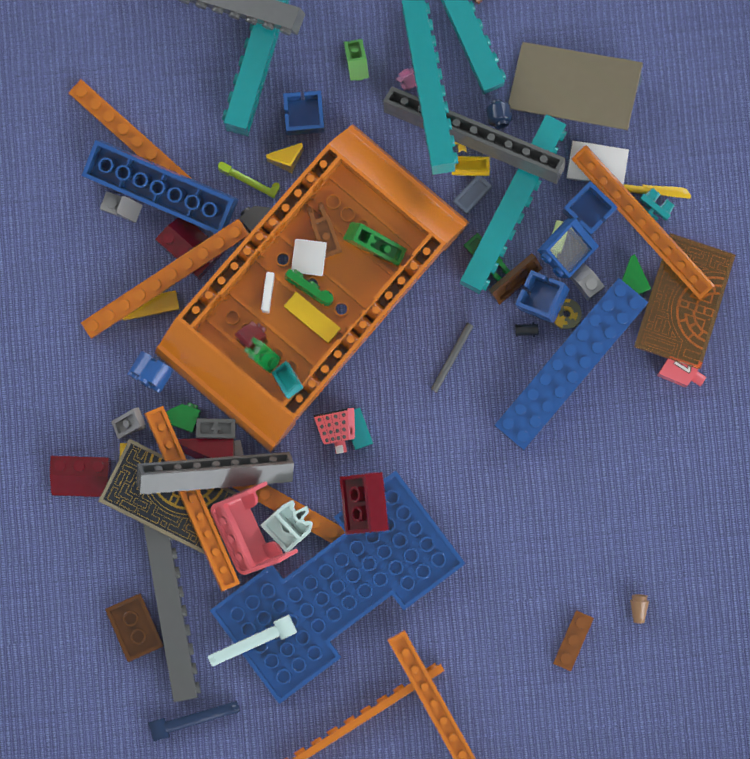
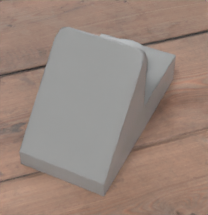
M106 191L100 210L136 223L143 205L124 195L121 197Z
M139 407L111 421L118 439L140 431L146 425Z

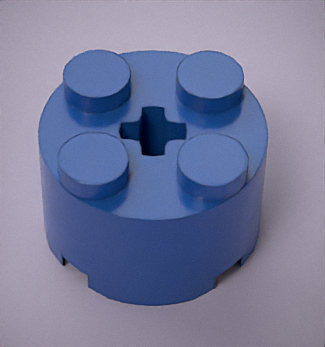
M141 351L127 375L135 380H139L143 386L160 394L171 377L173 369Z

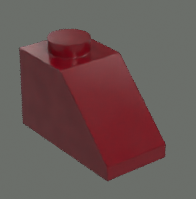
M252 321L237 331L235 337L244 348L247 347L253 350L255 345L251 339L254 337L263 342L267 338L265 334L267 330L259 322L255 324Z

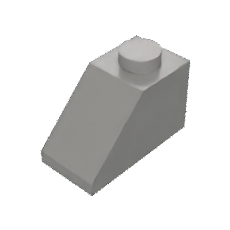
M585 263L570 277L587 301L605 287L597 275Z

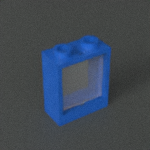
M576 218L566 219L537 251L541 254V259L553 268L552 271L557 277L570 278L599 245Z

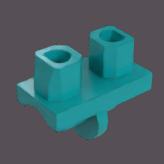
M652 188L646 195L643 194L640 198V201L651 210H648L645 206L643 208L655 221L659 217L653 214L654 212L667 221L671 216L670 213L674 204L666 199L660 207L655 201L661 194Z

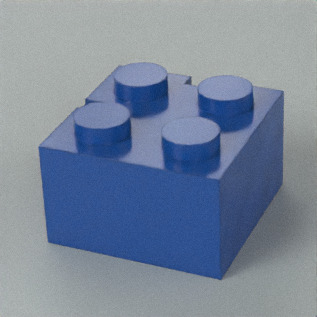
M321 91L304 92L305 100H301L300 92L283 93L287 136L325 133Z
M590 181L563 208L562 212L569 219L576 218L589 235L592 236L618 207Z
M531 270L524 284L531 294L529 295L526 290L522 289L515 305L522 312L554 324L570 290L565 283L552 278L548 279L547 276Z

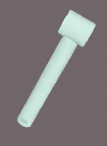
M290 615L274 621L275 626L209 655L208 659L211 665L215 666L279 636L282 640L297 633Z

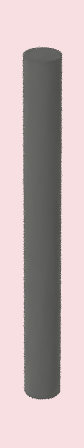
M470 323L465 325L432 385V391L437 393L474 327Z

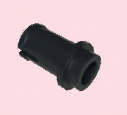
M534 322L532 324H515L516 336L533 335L535 337V335H539L538 324H534Z

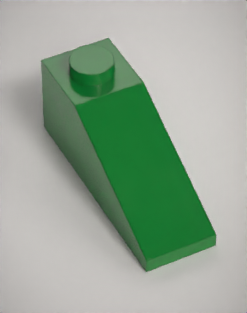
M351 222L343 240L396 266H400L407 251L405 247L362 223Z

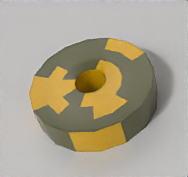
M565 299L554 324L561 329L574 328L582 316L579 304L572 299ZM568 311L570 316L564 317L563 312Z

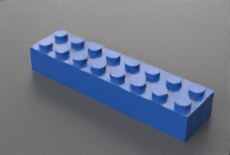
M95 140L81 175L214 233L229 225L239 200L102 140Z

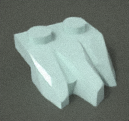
M293 500L278 508L260 525L285 552L290 551L311 532L313 524L311 521L304 520L305 516L309 513L308 506L296 511Z

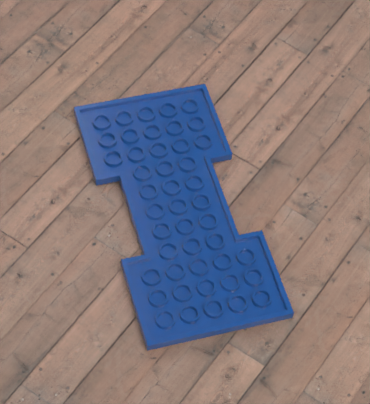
M396 470L383 479L389 530L348 535L344 533L286 578H283L275 566L271 565L210 610L234 644L275 626L274 621L290 615L297 633L282 640L279 636L242 653L279 704L339 660L342 656L330 641L391 595L401 608L405 610L466 564ZM342 510L334 518L345 532Z

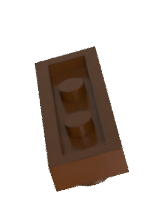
M531 253L488 291L500 305L525 284L531 270L538 273L543 268L536 256Z

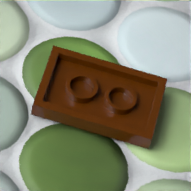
M141 593L105 609L127 662L164 647Z

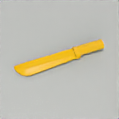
M623 185L630 193L647 194L654 188L661 196L691 199L689 191L683 187Z

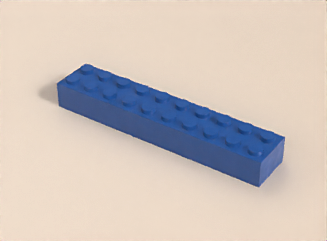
M618 278L494 426L524 451L649 302Z

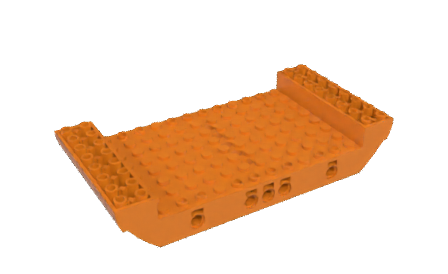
M352 124L328 143L176 317L160 344L156 347L155 354L230 419H235L238 426L271 453L296 425L295 422L437 257L449 248L470 222L358 127ZM321 202L326 214L330 217L342 252L325 258L323 276L303 274V278L307 281L311 279L316 280L321 291L327 290L333 295L334 300L330 306L320 304L285 280L286 272L292 268L295 239L317 241L307 207L311 206L315 219L322 218L323 216L318 208V203ZM350 223H362L405 247L407 251L400 266L385 261L343 240ZM280 255H286L289 258L286 264L281 265L278 263L277 260ZM272 272L275 274L270 313H263L261 306L266 273ZM295 292L299 293L341 328L329 344L284 308V305ZM343 304L347 307V311L345 314H338L336 307ZM252 321L255 324L259 322L267 330L265 332L267 338L263 343L281 357L277 367L287 361L303 385V388L289 399L284 395L272 373H268L249 358L248 354L244 352L245 348L235 337L237 331Z

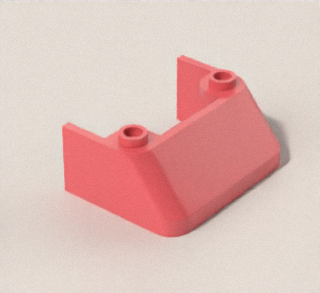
M266 481L240 491L211 506V515L236 570L242 575L280 563L298 552L296 548L283 553L278 543L274 541L266 543L251 511V508L258 503L255 491L268 485Z

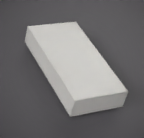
M272 272L266 273L261 306L263 313H270L275 274Z

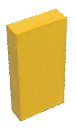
M458 156V164H455V172H452V175L490 176V157Z

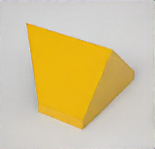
M299 143L266 154L267 161L292 173L304 150L303 144Z

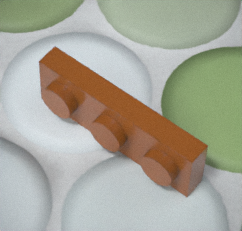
M577 610L575 611L553 664L571 672L593 622V617Z

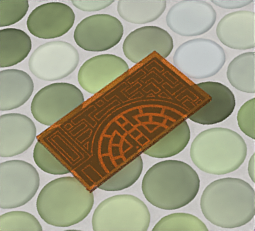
M670 233L669 236L715 287L699 300L667 263L661 259L634 347L695 367L696 369H701L736 255Z

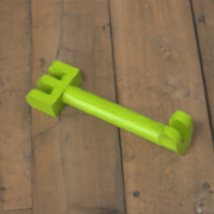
M219 162L218 170L227 176L230 175L272 198H275L279 191L280 185L277 182L273 183L271 188L233 169L232 166L224 162Z

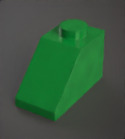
M632 255L629 258L622 281L641 295L650 291L651 287L636 255Z
M188 402L187 405L181 404L166 411V414L172 426L194 433L197 426V418H200L201 411L198 410L197 405Z

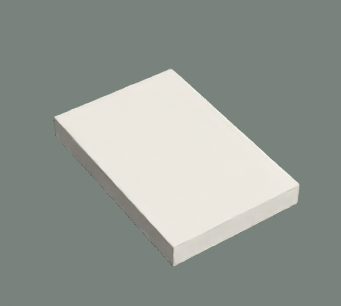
M572 141L566 179L584 182L591 181L572 160L587 145L624 185L628 149Z

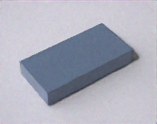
M476 176L453 200V203L467 215L489 192L492 185L482 176Z

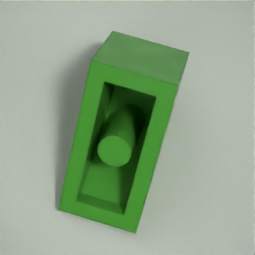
M362 39L344 42L350 81H360L369 78Z

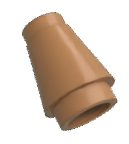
M634 594L632 599H630L634 623H645L649 605L647 595Z

